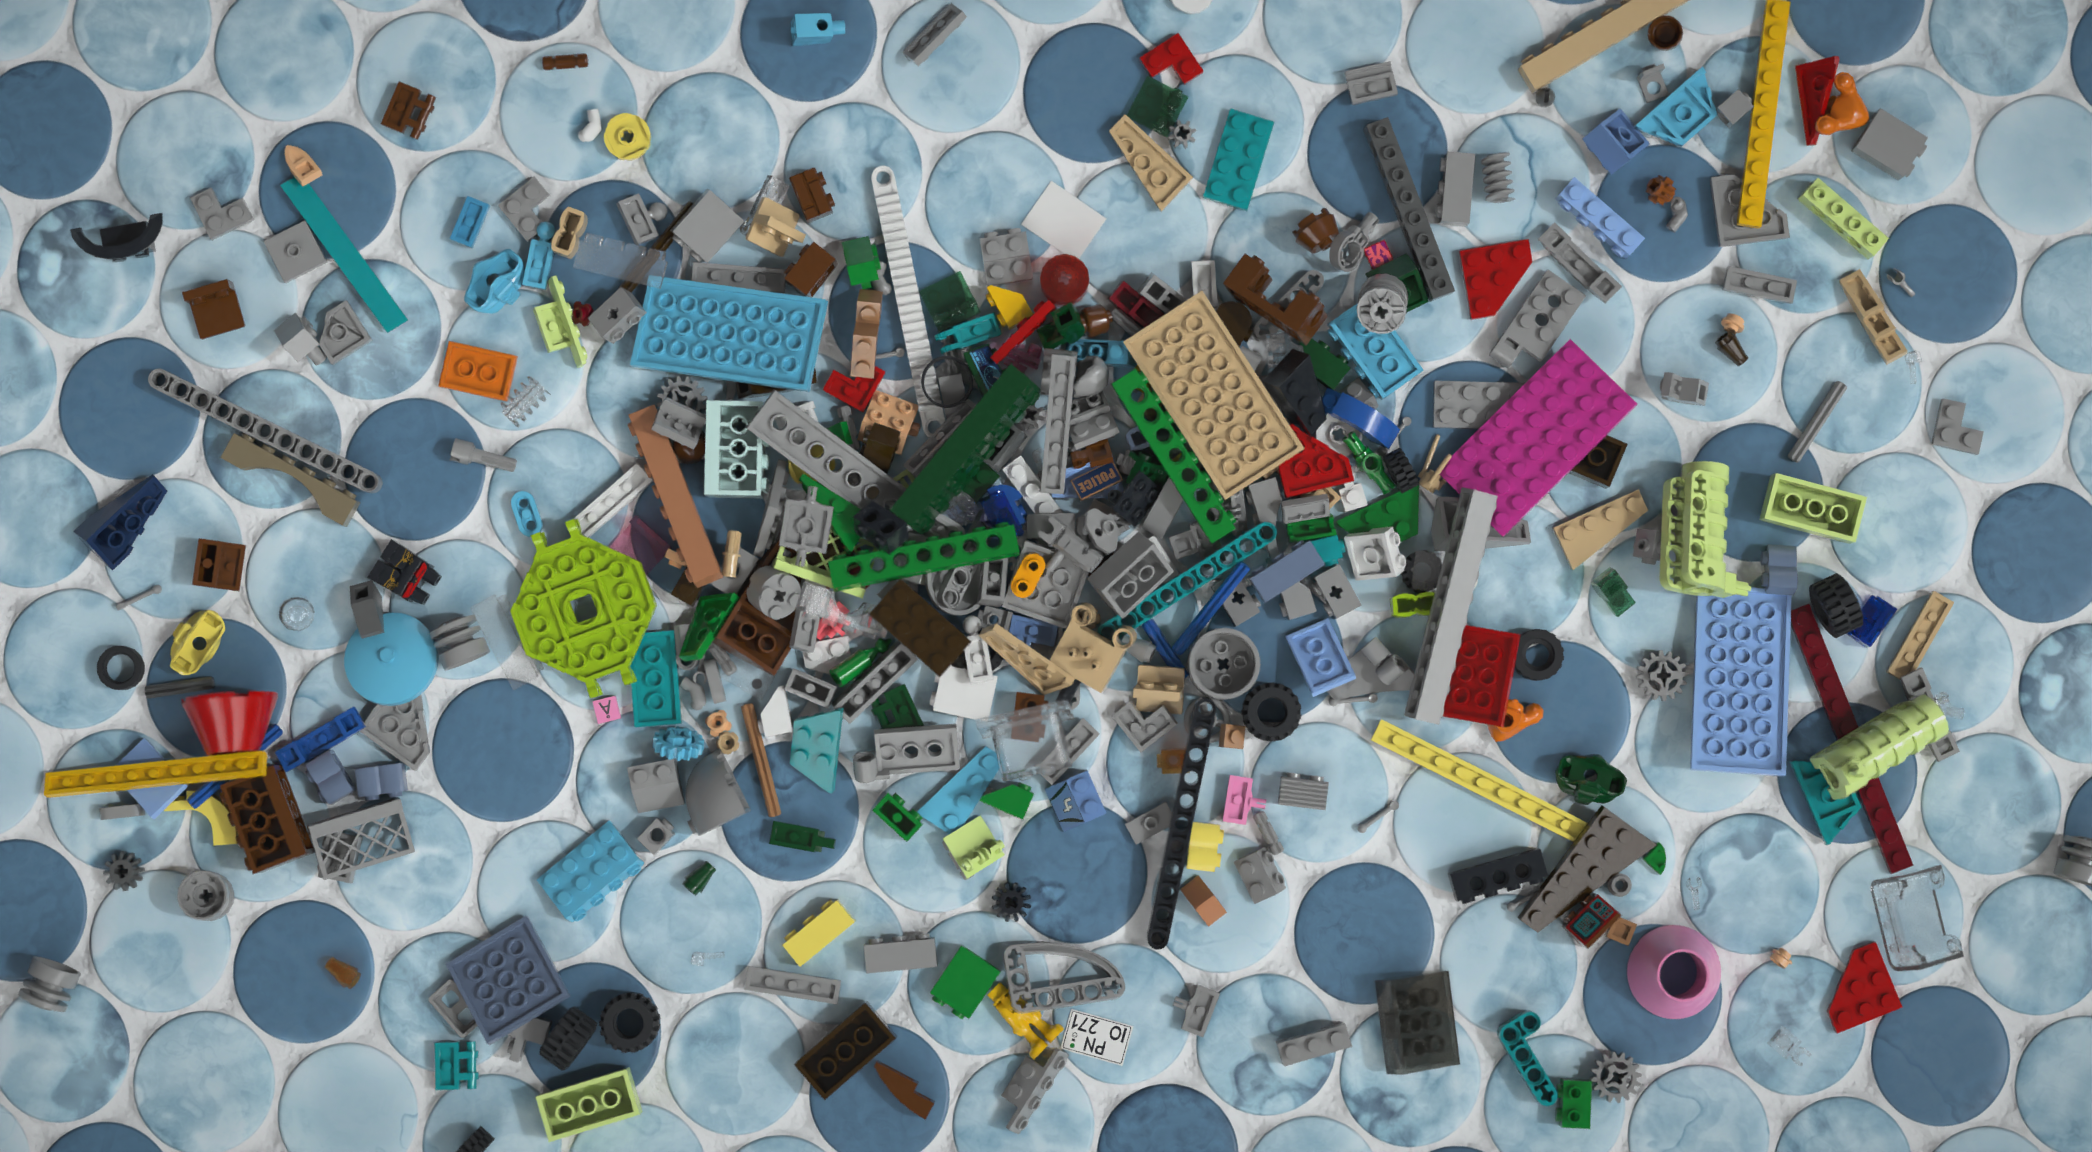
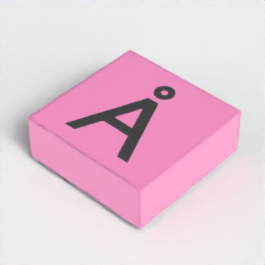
M616 696L592 701L598 724L621 719Z

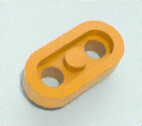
M1031 552L1023 557L1011 581V590L1017 597L1026 598L1033 593L1045 569V561L1040 554ZM1031 562H1036L1038 564V567L1036 569H1030L1029 564ZM1020 583L1027 584L1025 590H1020L1018 586Z

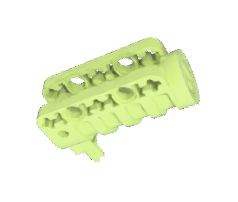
M1711 461L1689 462L1682 465L1681 477L1670 478L1664 482L1659 577L1664 589L1688 595H1713L1721 598L1733 595L1747 597L1748 591H1751V586H1748V583L1737 581L1736 574L1726 572V564L1723 562V554L1727 551L1724 531L1727 530L1728 519L1725 517V508L1728 507V495L1725 493V488L1729 484V466ZM1672 505L1677 508L1678 514L1676 517L1671 512ZM1670 550L1676 555L1675 562L1671 561L1669 557Z
M1922 694L1911 701L1894 705L1810 757V761L1815 769H1820L1830 786L1827 790L1832 799H1844L1865 786L1870 779L1878 778L1886 773L1888 768L1904 762L1907 756L1915 755L1923 750L1925 745L1934 743L1946 736L1949 732L1948 723L1939 706L1930 697Z

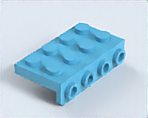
M1357 304L1327 324L1329 336L1334 342L1339 341L1343 347L1340 349L1342 354L1348 361L1352 359L1356 365L1354 368L1355 372L1361 379L1365 378L1370 385L1368 389L1375 399L1379 397L1380 400H1383L1423 371L1395 330L1386 334H1377L1362 326L1357 316Z
M609 820L540 876L537 881L565 919L570 922H577L586 916L590 908L600 905L605 900L607 894L618 890L623 885V881L629 876L633 877L638 874L644 862Z

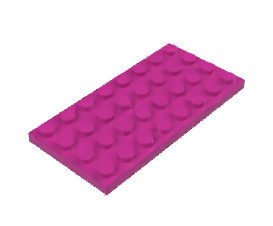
M1570 339L1452 455L1439 475L1459 495L1462 487L1496 495L1497 506L1490 525L1504 537L1637 406V403Z

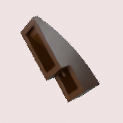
M877 1060L874 1067L890 1092L909 1110L926 1120L935 1101L915 1091L918 1081Z

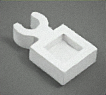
M1352 469L1353 477L1355 479V472ZM1354 482L1343 484L1344 488L1338 490L1344 512L1368 505L1361 483L1354 485Z

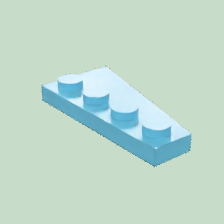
M984 747L917 812L948 834L956 831L965 824L1005 761V758L990 748Z

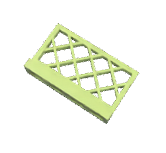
M830 533V540H828V544L832 542L837 553L834 556L846 554L845 551L840 553L834 542L835 540L839 539V537L836 536L832 538V535ZM860 538L858 541L860 543L853 550L856 554L858 552L857 548L865 544L874 547V545L868 540ZM779 547L777 556L772 564L773 568L833 588L830 570L826 564L828 561L833 560L832 557L825 560L822 553H819L822 562L813 566L805 560V567L795 565L797 556L792 558L784 556L785 547ZM875 547L872 550V552L878 551V549ZM875 560L871 563V569L874 565ZM854 564V565L849 566L847 572L849 573V570H851V569H853V568H855V567H857V566H859V565ZM824 565L825 568H826V570L821 569V568H818V567ZM866 586L843 590L842 592L863 599Z

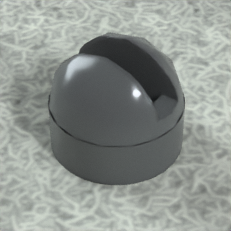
M1542 88L1536 94V102L1541 107H1549L1555 100V94L1549 88ZM1545 91L1549 92L1548 102H1544Z

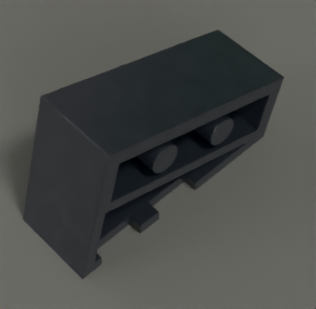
M1292 348L1262 382L1289 422L1304 433L1312 435L1327 418L1311 357L1307 353Z

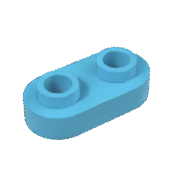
M525 491L514 494L511 499V507L520 532L527 537L541 532L543 522L535 498ZM523 499L528 501V505L525 508L520 506V502ZM530 521L535 523V528L529 530L527 527Z

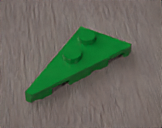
M802 474L799 481L806 494L808 486L818 487L815 501L822 505L834 507L831 531L835 536L839 537L845 546V552L850 555L860 539L854 531L853 516L861 509L807 475Z

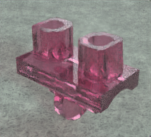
M1031 343L1027 353L1018 350L1020 345H1016L1007 355V357L1015 361L1006 358L1004 362L1007 366L1012 364L1024 374L1027 367L1020 363L1037 370L1041 362L1042 347Z

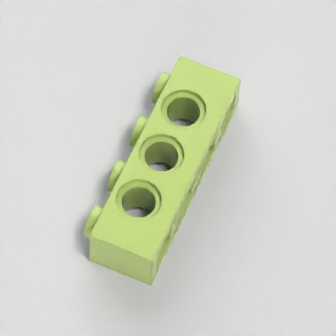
M1819 178L1815 179L1797 199L1866 259L1875 256L1889 239Z

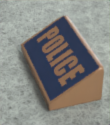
M1113 462L1101 465L1070 481L1081 502L1122 482L1123 479Z

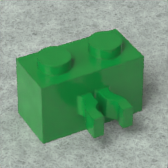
M869 236L842 242L851 286L861 284L862 290L872 288L870 281L879 280L877 270H881L876 244L870 243Z

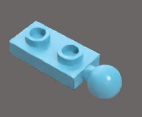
M548 221L541 222L537 227V234L540 239L531 240L523 286L542 290L547 289L554 255L549 239L555 234L554 225Z

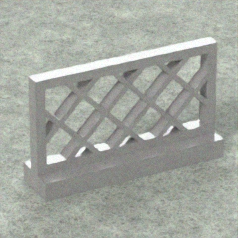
M400 798L390 799L307 825L323 880L415 852ZM399 814L401 823L396 831L385 825L389 816ZM384 818L382 823L376 821L378 819ZM371 821L380 825L373 838L362 832L366 823ZM361 825L359 830L353 828L355 826ZM383 827L395 833L389 845L376 840ZM349 828L357 832L351 845L339 839L343 830ZM401 828H403L404 835L399 833ZM338 832L336 837L330 835L332 833ZM360 834L372 840L366 852L353 847ZM327 835L334 839L328 852L319 848L317 838ZM397 835L406 839L408 849L397 851L391 847ZM337 841L349 847L343 859L331 854ZM375 842L386 847L382 857L374 858L369 855ZM352 849L364 855L359 864L352 865L346 862ZM389 850H392L393 852H395V853H392V854L387 855L388 852H389ZM321 852H323L324 854H326V856L324 857V859H322ZM329 856L341 862L336 871L326 872L324 864ZM366 857H369V858L372 859V860H369V861L364 862L365 859H366ZM344 864L349 866L347 868L341 869Z

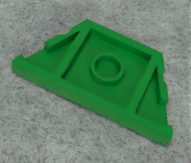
M1419 485L1404 493L1399 491L1336 521V523L1349 534L1369 532L1373 528L1393 527L1394 533L1399 534L1401 543L1418 534Z

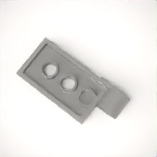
M1547 270L1489 356L1506 368L1511 366L1521 350L1541 362L1586 295L1550 270ZM1548 297H1556L1559 300V307H1551L1548 304ZM1537 315H1543L1547 319L1545 326H1540L1536 323L1535 317Z
M956 724L877 729L874 730L876 750L859 752L853 756L855 780L860 783L890 779L891 774L960 769ZM933 744L941 747L938 752H931L928 748ZM909 746H914L918 751L914 754H909L905 749Z

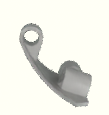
M1374 637L1348 660L1356 675V679L1327 692L1334 700H1341L1364 694L1410 690L1414 672L1401 657L1395 654L1392 655L1377 637Z

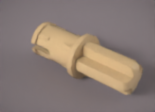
M730 530L727 533L725 552H722V555H724L722 575L726 577L736 578L738 557H741L739 554L741 532Z

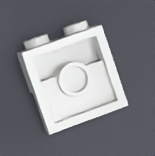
M1393 527L1373 528L1369 532L1352 533L1344 537L1356 581L1397 577L1404 571L1406 559L1404 555H1400L1398 548L1400 536L1398 533H1394Z

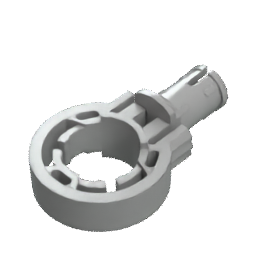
M1367 212L1357 226L1351 225L1347 231L1340 232L1334 238L1329 252L1330 263L1334 268L1350 272L1360 264L1364 248L1370 240L1369 234L1379 222L1375 214ZM1348 244V249H1350L1349 255L1344 260V252L1341 250L1342 248L1345 249L1346 245Z

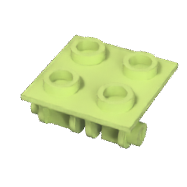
M981 815L943 838V841L967 879L1005 855L1002 851L1005 847L1004 843L1000 839L998 841L995 840Z

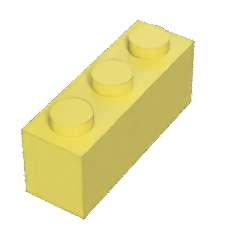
M830 899L820 908L823 911L817 917L812 914L802 922L805 926L799 932L794 929L784 937L787 942L782 946L800 967L856 921L839 900L833 902Z

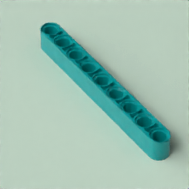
M1263 522L1149 594L1129 613L1134 618V624L1131 627L1135 629L1272 542L1277 536L1276 526L1271 522ZM1263 526H1270L1272 528L1273 535L1271 538L1264 539L1261 537L1260 529ZM1248 538L1253 542L1251 551L1245 552L1241 549L1240 542L1242 539ZM1224 551L1231 552L1233 554L1232 563L1224 564L1220 559L1221 553ZM1203 564H1210L1214 570L1211 576L1205 577L1201 574V566ZM1189 576L1193 579L1194 585L1191 589H1184L1182 587L1181 579L1183 577ZM1164 589H1170L1173 592L1174 598L1172 601L1166 602L1162 599L1161 593ZM1149 601L1153 604L1154 611L1152 614H1145L1142 611L1141 607L1144 602ZM1116 615L1098 628L1097 633L1103 636L1102 630L1104 627H1111L1115 632L1124 626L1122 618ZM1120 632L1119 638L1123 637L1127 633Z

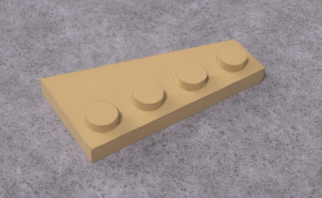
M998 624L990 625L981 630L979 636L1043 695L1071 686L1075 680L1074 677Z

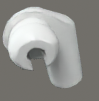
M598 109L587 111L589 123L578 133V137L582 142L594 140L601 132Z

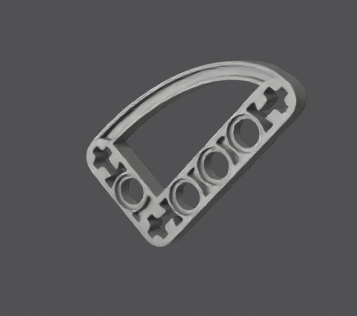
M1026 943L1009 946L1003 955L1011 1006L1019 1014L1115 1000L1120 998L1125 991V982L1118 969L1104 957L1083 948L1056 943ZM1011 951H1015L1017 955L1020 954V957L1017 959V967L1022 965L1023 969L1015 968L1011 971L1009 970V967H1014L1013 959H1008ZM1050 954L1077 958L1097 966L1109 977L1031 989L1025 955ZM1016 973L1022 974L1025 982L1020 986L1014 985L1011 980L1012 975ZM1112 982H1115L1116 986H1120L1117 994H1114L1113 990H1107L1104 992L1105 996H1102L1101 983L1104 984L1103 988H1109ZM1089 985L1095 986L1098 990V994L1094 998L1087 997L1085 994V988ZM1065 989L1072 990L1075 994L1074 1000L1070 1002L1065 1001L1062 998V991ZM1041 993H1048L1052 998L1051 1003L1048 1005L1041 1004L1039 1002V995ZM1031 994H1035L1034 1002L1036 1007H1032L1033 1002L1027 1003L1025 1008H1021V1005H1016L1019 997H1023L1024 1000H1031Z

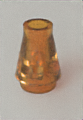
M334 957L330 958L325 965V969L332 974L343 988L352 989L361 977L358 968L341 962Z

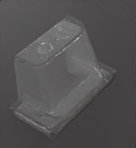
M1068 700L976 719L977 729L982 738H993L1003 781L1017 778L1019 780H1028L1033 778L1032 775L1035 774L1051 775L1056 773L1055 770L1072 767L1063 723L1064 721L1074 719L1073 710Z

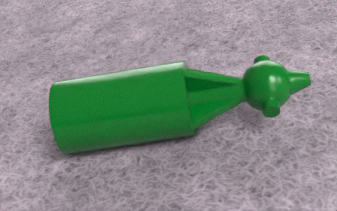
M879 638L875 643V647L865 650L859 649L830 669L829 672L834 682L839 687H843L872 666V662L878 653L884 654L888 650L892 640L890 638L886 640Z

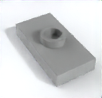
M1327 494L1281 501L1284 524L1330 516Z
M1211 516L1207 517L1209 521H1212ZM1197 521L1189 524L1202 561L1222 548L1220 540L1214 543L1209 542ZM1224 552L1220 555L1222 562L1227 561ZM1203 564L1204 568L1211 566L1210 564Z
M1164 802L1127 822L1125 826L1137 845L1168 828L1172 812L1167 803Z

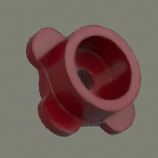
M576 301L573 305L572 322L588 326L590 323L588 317L594 310L590 304H581L580 301Z

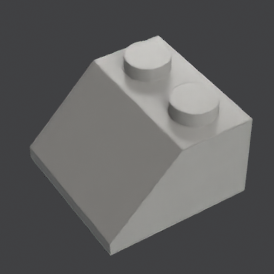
M676 758L627 767L631 791L638 813L685 804Z

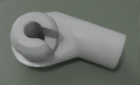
M1674 197L1670 202L1673 217L1666 227L1673 233L1677 231L1688 217L1686 203L1681 197Z
M685 677L680 687L690 692L691 707L694 710H701L706 704L704 688Z

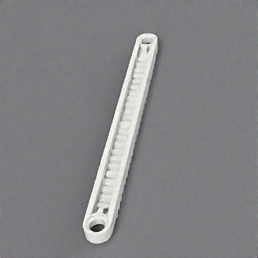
M879 166L872 173V184L921 422L925 435L930 438L933 434L928 430L929 423L937 421L942 425L945 422L943 408L931 403L922 390V373L927 364L933 359L895 175L889 167ZM880 172H886L889 174L890 180L886 184H880L877 182V175ZM933 364L925 375V390L932 400L942 404Z

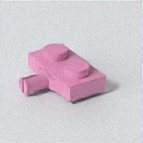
M1229 775L1222 821L1246 825L1247 815L1251 807L1265 809L1266 805L1257 804V802L1266 804V799L1253 798L1251 791L1253 778Z

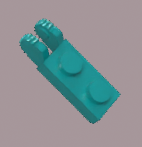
M991 313L953 326L950 330L935 335L936 341L943 340L953 335L955 343L939 349L941 354H945L1002 335L995 313Z

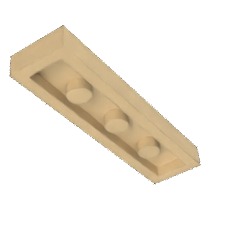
M1936 591L1930 593L1888 667L1887 673L1901 680L1900 677L1918 668L1952 608L1953 601Z

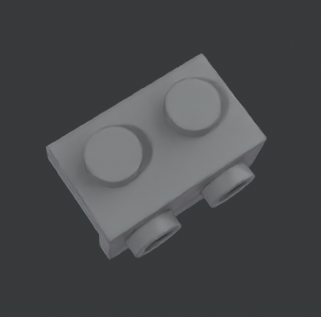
M666 397L656 413L651 430L694 449L698 443L701 430L706 423V415Z
M338 832L332 833L330 835L336 837ZM342 833L339 839L351 845L355 835ZM326 835L322 842L323 850L328 852L334 839ZM358 837L353 847L360 850L362 837ZM337 841L331 854L343 859L349 847ZM352 849L346 862L356 865L359 852ZM322 853V859H324L326 854ZM329 856L324 864L326 872L336 871L341 862ZM318 864V877L323 878ZM344 864L341 869L347 868L349 866ZM355 871L330 879L353 883Z
M1263 847L1234 862L1254 904L1286 889L1284 878L1278 872L1274 864L1273 855L1268 851L1267 847Z

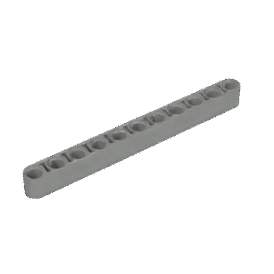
M155 369L149 374L148 382L154 389L362 491L372 494L377 493L382 488L383 481L378 474L168 371ZM164 374L166 382L164 385L158 386L157 378ZM185 384L187 392L185 395L179 396L177 390L179 386ZM206 395L208 402L205 406L200 407L198 400L200 396ZM227 405L229 412L226 416L221 417L219 410L221 406ZM244 415H248L250 418V422L246 427L240 425V419ZM265 425H269L271 429L270 434L267 437H262L261 429ZM289 435L292 442L290 446L284 448L282 446V439ZM306 446H311L313 450L312 455L305 458L302 453L303 449ZM327 456H332L333 465L325 468L323 464L324 459ZM348 466H353L355 471L351 478H346L344 475V471ZM373 476L375 478V485L368 489L365 486V481L368 477Z

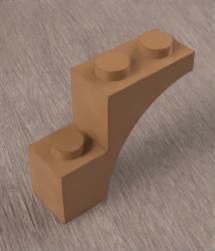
M859 290L850 376L874 379L877 341L882 312L883 292Z

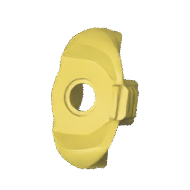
M212 610L196 612L186 623H179L173 632V637L175 638L171 646L170 667L181 675L196 673L216 653L221 637L225 632V623L217 612ZM196 637H203L206 640V647L203 650L194 648L193 640Z

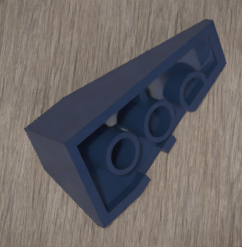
M152 474L90 515L73 532L113 571L130 555L134 548L132 547L138 535H142L145 530L143 526L149 516L154 515L167 490Z

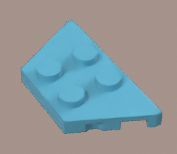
M1702 66L1634 127L1680 147L1688 142L1717 116L1704 67Z

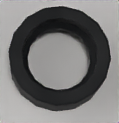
M113 646L105 650L97 662V674L100 681L106 687L114 690H128L135 687L142 680L145 672V663L142 656L135 649L127 646ZM118 654L129 656L134 663L133 675L124 682L113 680L107 671L109 660Z

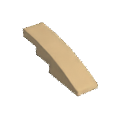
M1859 269L1840 279L1839 283L1853 310L1886 365L1906 355L1908 350L1896 334V328L1885 313L1883 303Z

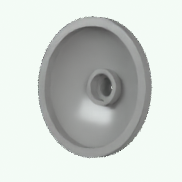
M948 546L942 548L940 554L944 557H949L953 554L954 550ZM981 563L978 565L959 605L954 608H942L937 601L938 591L949 570L925 574L927 593L934 605L941 611L955 616L966 615L979 608L981 605H977ZM957 571L954 578L958 584H961L963 582V575ZM947 591L944 596L945 601L951 604L953 602V595Z

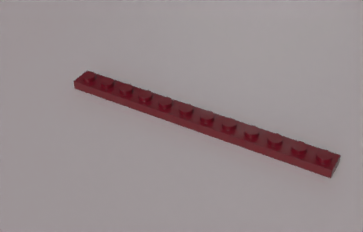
M1806 604L1791 610V627L1836 740H1839L1857 729L1858 725L1810 604ZM1879 777L1870 779L1865 786L1857 790V793L1889 873L1893 874L1914 865Z

